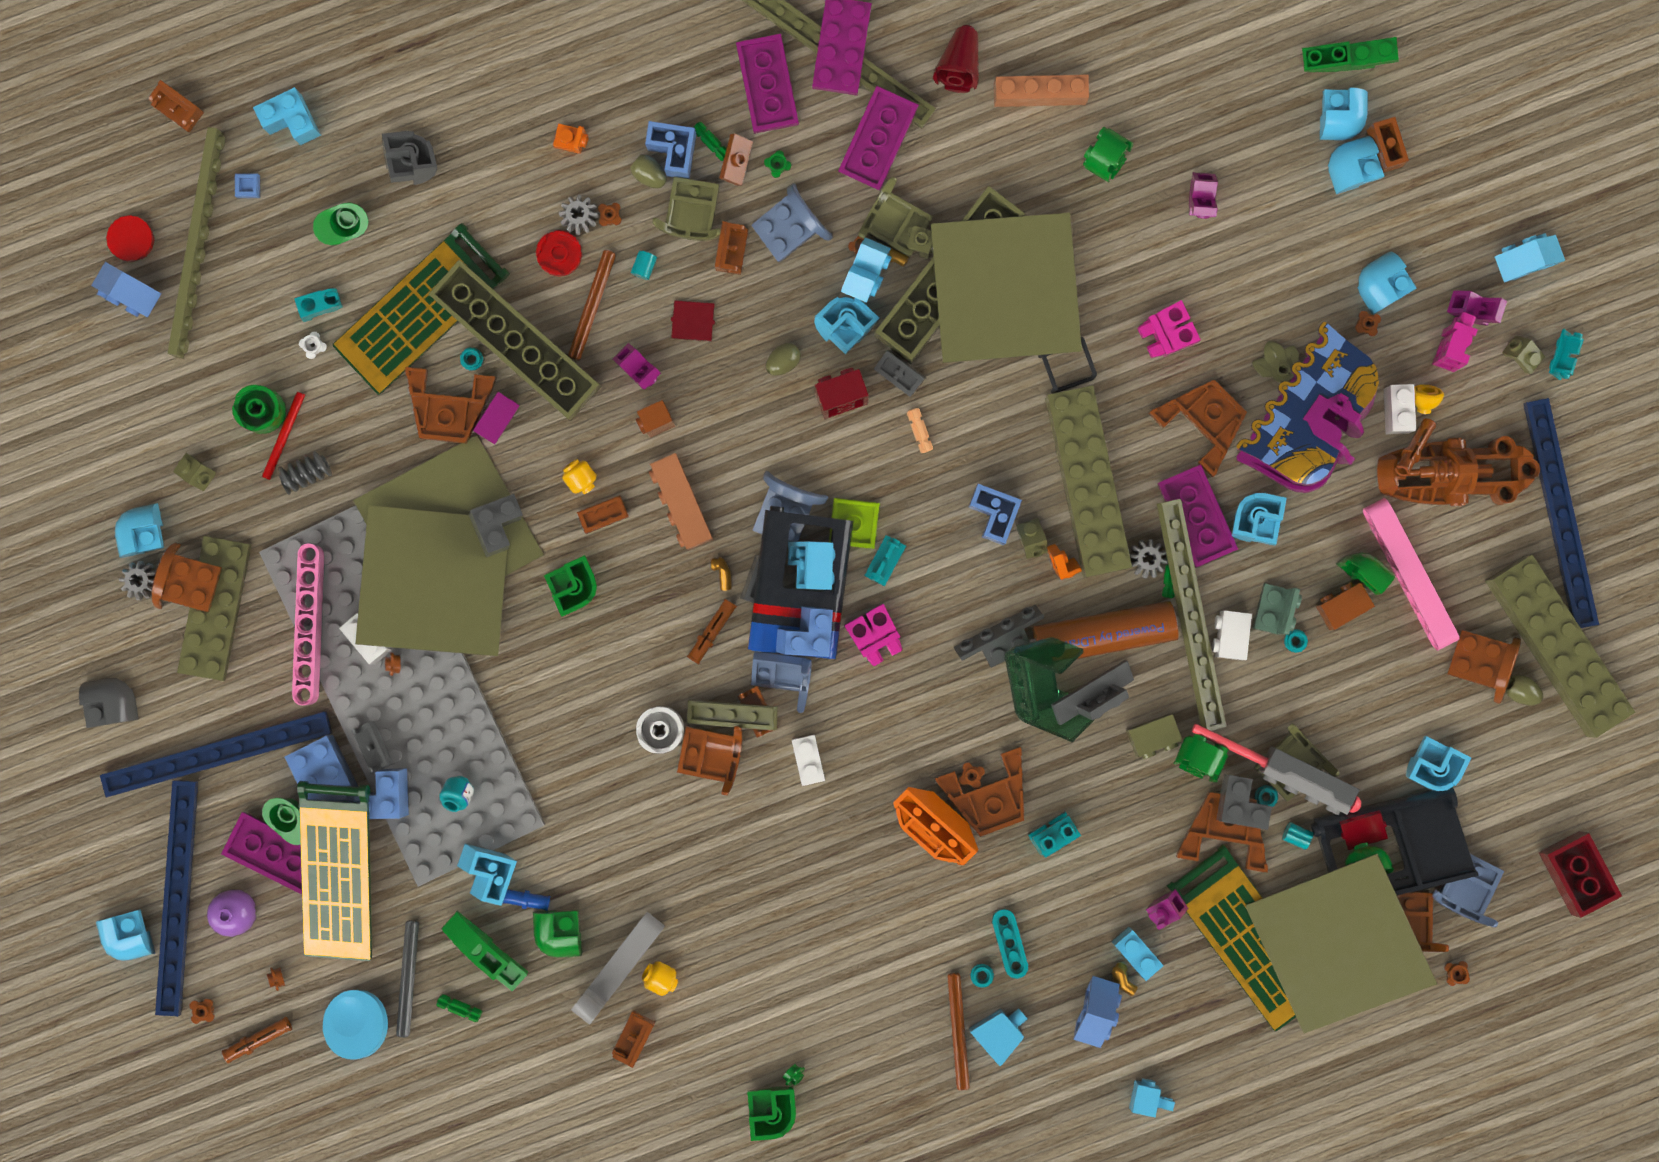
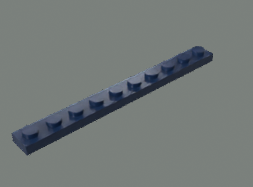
M1549 398L1526 402L1523 404L1535 459L1540 465L1539 477L1568 608L1580 628L1599 625Z
M326 711L100 775L105 797L107 798L333 733Z
M172 781L155 1015L178 1017L182 1011L198 781Z

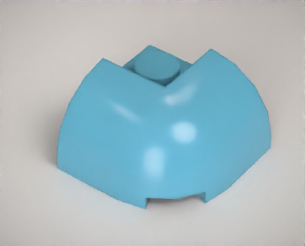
M1349 88L1348 90L1325 89L1323 91L1320 140L1352 139L1362 131L1368 114V92L1366 90Z
M1370 136L1344 143L1331 154L1328 169L1336 194L1358 188L1360 185L1384 177L1377 155L1379 153L1378 147Z
M1387 252L1362 269L1359 276V286L1357 288L1372 315L1416 289V286L1405 270L1407 266L1394 252Z
M837 297L830 301L815 316L814 323L819 334L826 342L830 339L846 354L868 334L879 320V317L857 298Z
M1254 493L1245 497L1239 503L1236 510L1232 536L1246 542L1254 541L1275 546L1287 498L1266 493Z
M158 503L130 509L120 516L115 525V538L120 558L164 548L160 528L163 524Z
M1424 736L1415 756L1411 757L1408 763L1406 777L1428 789L1445 791L1459 783L1471 757Z
M141 909L96 921L101 944L106 953L111 957L126 961L155 954L150 931L146 932Z

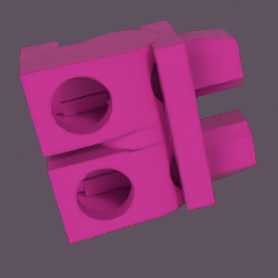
M1182 300L1148 317L1146 322L1137 328L1142 339L1153 334L1157 341L1147 346V351L1151 358L1162 355L1166 357L1201 341L1193 322L1178 327L1191 319Z
M1462 312L1459 317L1453 318L1451 325L1443 329L1441 336L1445 338L1439 344L1432 363L1433 365L1455 372L1468 364L1470 355L1465 354V350L1470 346L1473 337L1476 336L1478 329L1473 328L1475 316Z
M883 603L865 613L871 626L867 625L862 615L844 625L862 656L866 657L873 667L884 661L878 649L887 646L892 656L903 650L898 639L900 635Z

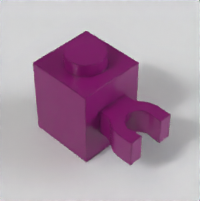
M1175 889L1155 899L1146 911L1151 921L1160 930L1180 919L1189 908Z

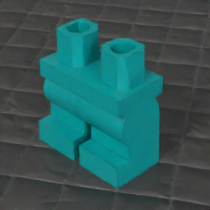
M1066 811L1048 821L1050 827L1044 824L1027 834L1038 853L1045 858L1081 836Z

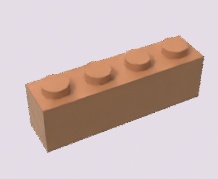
M1089 75L996 77L994 82V107L1086 105L1089 99Z
M674 453L651 463L652 470L648 471L654 484H659L661 491L657 493L662 504H667L670 512L667 513L671 525H676L679 534L676 537L681 548L685 546L689 551L714 540L677 454Z

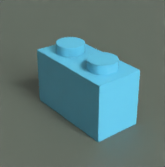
M1130 927L1112 941L1114 946L1145 981L1163 967V964Z

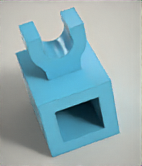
M1142 1078V1081L1135 1080L1129 1109L1132 1113L1155 1118L1157 1108L1173 1111L1175 1101L1172 1098L1161 1097V1089L1158 1085H1155V1081Z

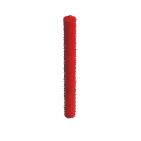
M296 392L262 474L263 478L271 480L305 394Z

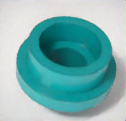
M473 347L465 349L460 356L461 365L469 371L479 369L484 361L481 351ZM472 355L475 356L476 361L474 363H469V357Z
M1294 629L1290 631L1289 635H1285L1284 644L1289 651L1298 653L1307 647L1308 638L1303 631ZM1293 637L1299 639V643L1296 646L1292 644Z
M1263 785L1255 791L1254 799H1256L1258 804L1273 807L1278 801V793L1272 786ZM1265 792L1270 796L1267 801L1262 799V795Z
M977 964L971 970V981L977 987H987L994 979L993 970L986 964ZM980 971H984L986 973V977L984 979L978 978V973Z

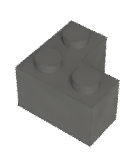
M514 494L470 510L469 517L486 558L509 549L510 544L503 527L520 521L523 516Z
M1224 774L1216 820L1268 830L1272 807L1249 802L1253 779Z

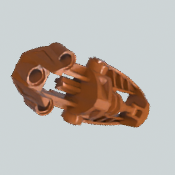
M1508 436L1492 440L1488 448H1466V440L1462 438H1449L1443 442L1426 443L1420 453L1421 458L1419 461H1429L1430 466H1420L1419 469H1411L1408 476L1430 478L1431 486L1399 487L1398 480H1406V477L1398 475L1395 467L1402 458L1401 454L1404 448L1378 458L1377 465L1378 486L1381 494L1412 503L1450 505L1451 507L1465 506L1469 503V495L1476 494L1490 495L1491 500L1497 505L1511 503L1516 500L1518 494L1534 482V478L1540 473V465L1533 459L1534 455L1523 446H1517L1515 441ZM1499 442L1505 445V453H1501L1498 450ZM1510 460L1511 481L1477 482V478H1492L1493 473L1492 464L1478 465L1477 461ZM1524 464L1530 469L1528 476L1522 471ZM1502 488L1506 489L1508 493L1506 500L1500 496Z

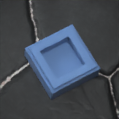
M235 174V197L260 198V175Z

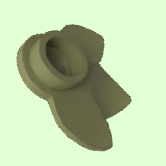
M1268 341L1264 347L1265 358L1254 360L1252 362L1254 369L1262 377H1273L1279 383L1291 381L1294 377L1291 371L1292 365L1299 360L1297 349L1292 345L1284 350L1280 344ZM1285 368L1287 373H1280L1279 369Z

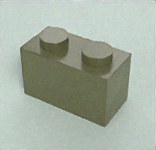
M1173 714L1161 716L1126 730L1135 756H1142L1143 759L1155 756V751L1164 748L1165 751L1178 747L1177 742L1183 741Z

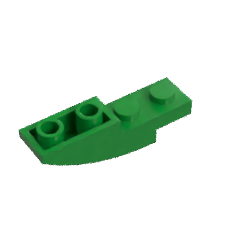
M1397 37L1351 44L1348 41L1302 48L1304 72L1362 70L1375 68V65L1399 62Z
M456 911L441 928L456 947L492 980L497 979L511 991L528 975V971L492 943L493 939L460 912Z

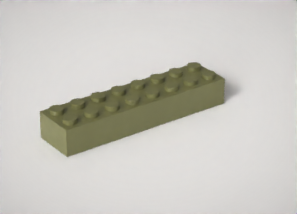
M988 186L962 221L1025 216V213ZM934 257L877 328L874 335L910 364L940 327Z
M458 260L428 294L570 421L602 387L462 261Z
M1092 385L1049 394L1046 396L1045 401L1083 578L1130 569L1132 564L1094 387Z
M1533 555L1519 558L1485 580L1586 737L1597 738L1636 713Z

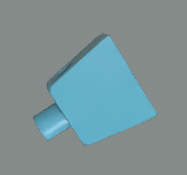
M1019 1008L1009 1017L1002 1009H999L971 1026L969 1030L995 1062L1001 1066L1023 1040L1024 1036L1018 1027L1028 1018Z

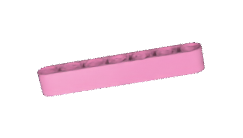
M1383 498L1363 508V514L1432 646L1439 651L1458 641L1459 635L1388 500Z
M309 543L299 548L297 558L292 697L298 705H312L319 697L324 551L321 547ZM313 548L316 556L313 560L309 561L307 559V552ZM309 572H313L315 575V579L311 584L306 582V575ZM311 595L314 598V603L308 608L305 605V598ZM308 618L313 622V627L309 631L304 628V622ZM307 641L312 645V651L309 654L303 651V645ZM305 665L311 668V674L307 678L302 674V669ZM305 688L310 692V698L307 701H304L301 697V692Z

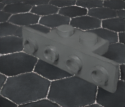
M1036 604L1026 607L1020 613L1003 619L999 624L982 630L978 635L961 641L960 644L954 646V649L962 661L982 651L989 666L992 668L1031 647L1030 641L1024 628L1044 619V616Z
M1128 661L1120 662L1051 704L1058 724L1062 725L1078 714L1090 720L1098 719L1105 712L1118 707L1123 701L1128 699L1127 690L1122 688L1134 681Z

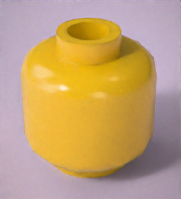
M576 459L563 468L562 479L571 492L580 493L582 491L583 494H586L595 487L593 483L597 475L586 461Z
M656 961L653 964L649 963L642 975L644 987L660 996L666 995L669 991L673 992L678 984L676 970L660 961Z

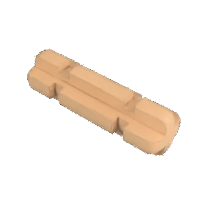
M920 409L909 410L907 416L909 421H912L910 425L916 442L919 441L920 443L918 444L920 452L927 453L933 450L931 440L928 441L929 434L924 420H921Z

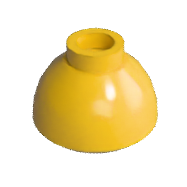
M1422 384L1414 386L1417 412L1430 414L1431 410L1436 408L1443 400V391L1432 385Z

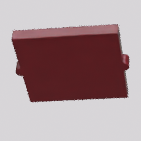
M674 300L673 317H671L673 322L671 338L712 342L713 325H715L713 320L715 304Z
M1380 810L1339 821L1343 832L1341 837L1345 839L1348 850L1354 849L1356 845L1362 843L1372 844L1388 839L1385 829L1387 824L1383 821Z

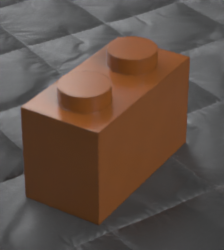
M1396 117L1373 123L1366 130L1367 135L1373 138L1378 147L1379 153L1377 155L1383 173L1402 168L1409 161Z
M663 400L637 411L639 418L636 419V422L643 434L647 433L650 438L676 427Z
M1352 581L1340 587L1341 592L1336 595L1329 593L1320 598L1321 603L1316 605V608L1329 630H1335L1375 607L1361 582L1355 584Z

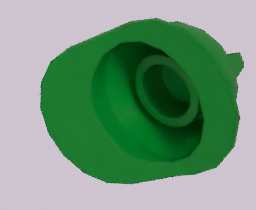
M348 202L333 206L319 213L314 219V235L319 241L327 245L344 243L364 234L368 227V216L362 207L354 203Z
M275 797L269 799L262 809L265 823L290 844L300 845L299 802L292 798Z

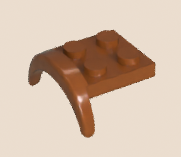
M176 542L171 544L164 552L154 577L152 586V603L154 607L162 609V600L209 612L222 567L176 555L181 544Z
M1462 630L1448 675L1496 689L1494 702L1500 704L1505 695L1518 656L1521 639L1514 637L1512 643L1508 644Z
M687 726L677 773L724 782L721 794L727 796L734 784L740 761L743 740L741 727L734 726V736Z
M1410 892L1398 895L1399 902L1422 952H1448L1449 945L1433 943V893Z

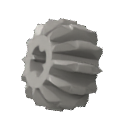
M577 195L576 201L571 196L568 197L570 204L562 203L561 206L565 211L559 212V216L564 218L561 220L562 226H567V231L570 233L575 229L577 235L581 234L582 228H584L586 233H589L590 231L587 226L595 227L596 223L592 219L599 218L598 213L593 212L597 209L596 205L590 204L591 200L589 197L583 201L581 195ZM575 212H582L583 217L581 218L578 216L576 218L574 214Z
M1149 539L1146 547L1145 542L1141 540L1139 541L1140 548L1135 545L1131 547L1132 551L1136 553L1129 554L1130 559H1135V562L1131 563L1132 567H1138L1134 572L1135 575L1140 574L1143 570L1142 577L1144 579L1148 577L1149 572L1155 578L1157 577L1156 570L1161 573L1164 571L1160 564H1167L1168 560L1161 559V556L1166 554V550L1158 551L1162 545L1161 543H1157L1153 547V540ZM1144 553L1147 556L1152 555L1151 565L1148 562H1143V558L1146 557Z
M138 561L137 565L129 563V570H121L126 576L118 580L125 582L121 590L128 591L127 597L133 598L135 596L136 600H142L143 597L151 598L156 570L152 571V564L148 563L145 565L144 561ZM139 576L143 577V581H140L142 585L137 584V580H140L138 579Z

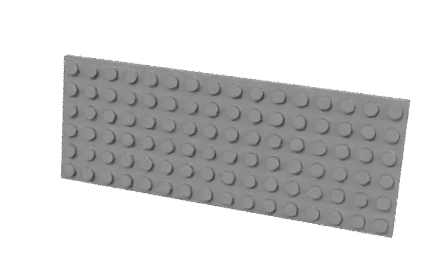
M355 505L259 553L295 627L298 550L302 545L309 543L321 547L324 551L320 682L373 792H376L375 773H370L351 730L374 721L393 762L392 765L383 769L407 768L409 815L399 819H386L419 887L458 868L457 865L465 844L493 851L544 826L545 823L463 653L392 648L391 652L394 655H400L401 666L400 673H393V676H391L389 671H385V657L376 664H368L339 629L357 614L359 610L366 523ZM313 548L307 552V559L311 561L316 556ZM309 572L306 575V582L308 584L313 583L315 575L313 572ZM311 595L305 598V605L309 608L314 603V598ZM310 618L304 622V628L309 631L313 627V622ZM307 641L303 646L307 654L312 651V645ZM463 776L473 786L474 793L466 809L451 812L443 807L439 794L448 778Z

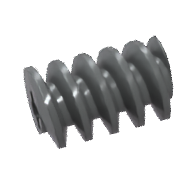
M313 451L314 459L304 455L305 463L296 459V467L290 462L287 463V471L281 466L279 467V478L288 495L291 494V489L294 492L299 491V485L306 488L308 481L311 484L316 483V477L319 480H323L325 474L332 476L331 468L323 455Z

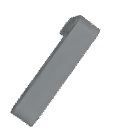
M646 912L571 1011L590 1025L661 933L665 925Z

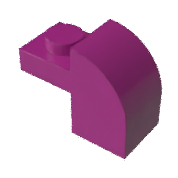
M1192 173L1189 193L1190 216H1196L1201 219L1216 217L1218 209L1215 201L1218 186L1216 174Z
M1453 290L1447 313L1454 317H1459L1462 312L1476 317L1474 324L1488 326L1489 323H1501L1507 301L1503 298L1482 297L1473 291Z
M629 343L612 359L644 390L652 386L661 374Z

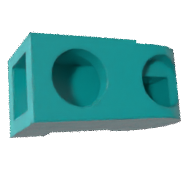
M336 288L320 290L294 298L303 323L312 320L314 317L342 308Z

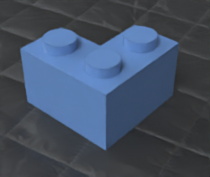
M649 121L645 142L647 150L667 153L665 164L667 177L690 179L696 141L695 128Z
M107 262L104 263L91 285L99 290L97 295L116 306L120 303L126 305L125 310L136 317L142 314L148 318L161 295L160 292Z
M977 484L968 508L990 516L982 538L1005 545L1022 500Z
M802 607L800 630H777L776 652L784 655L829 657L833 610Z
M407 768L376 771V792H370L369 819H399L409 815ZM353 796V802H360L359 796Z
M1092 976L1086 988L1083 1009L1076 1021L1073 1040L1101 1048L1104 1040H1109L1112 1026L1116 1027L1119 1018L1116 1008L1119 1007L1122 995L1118 994L1120 984Z

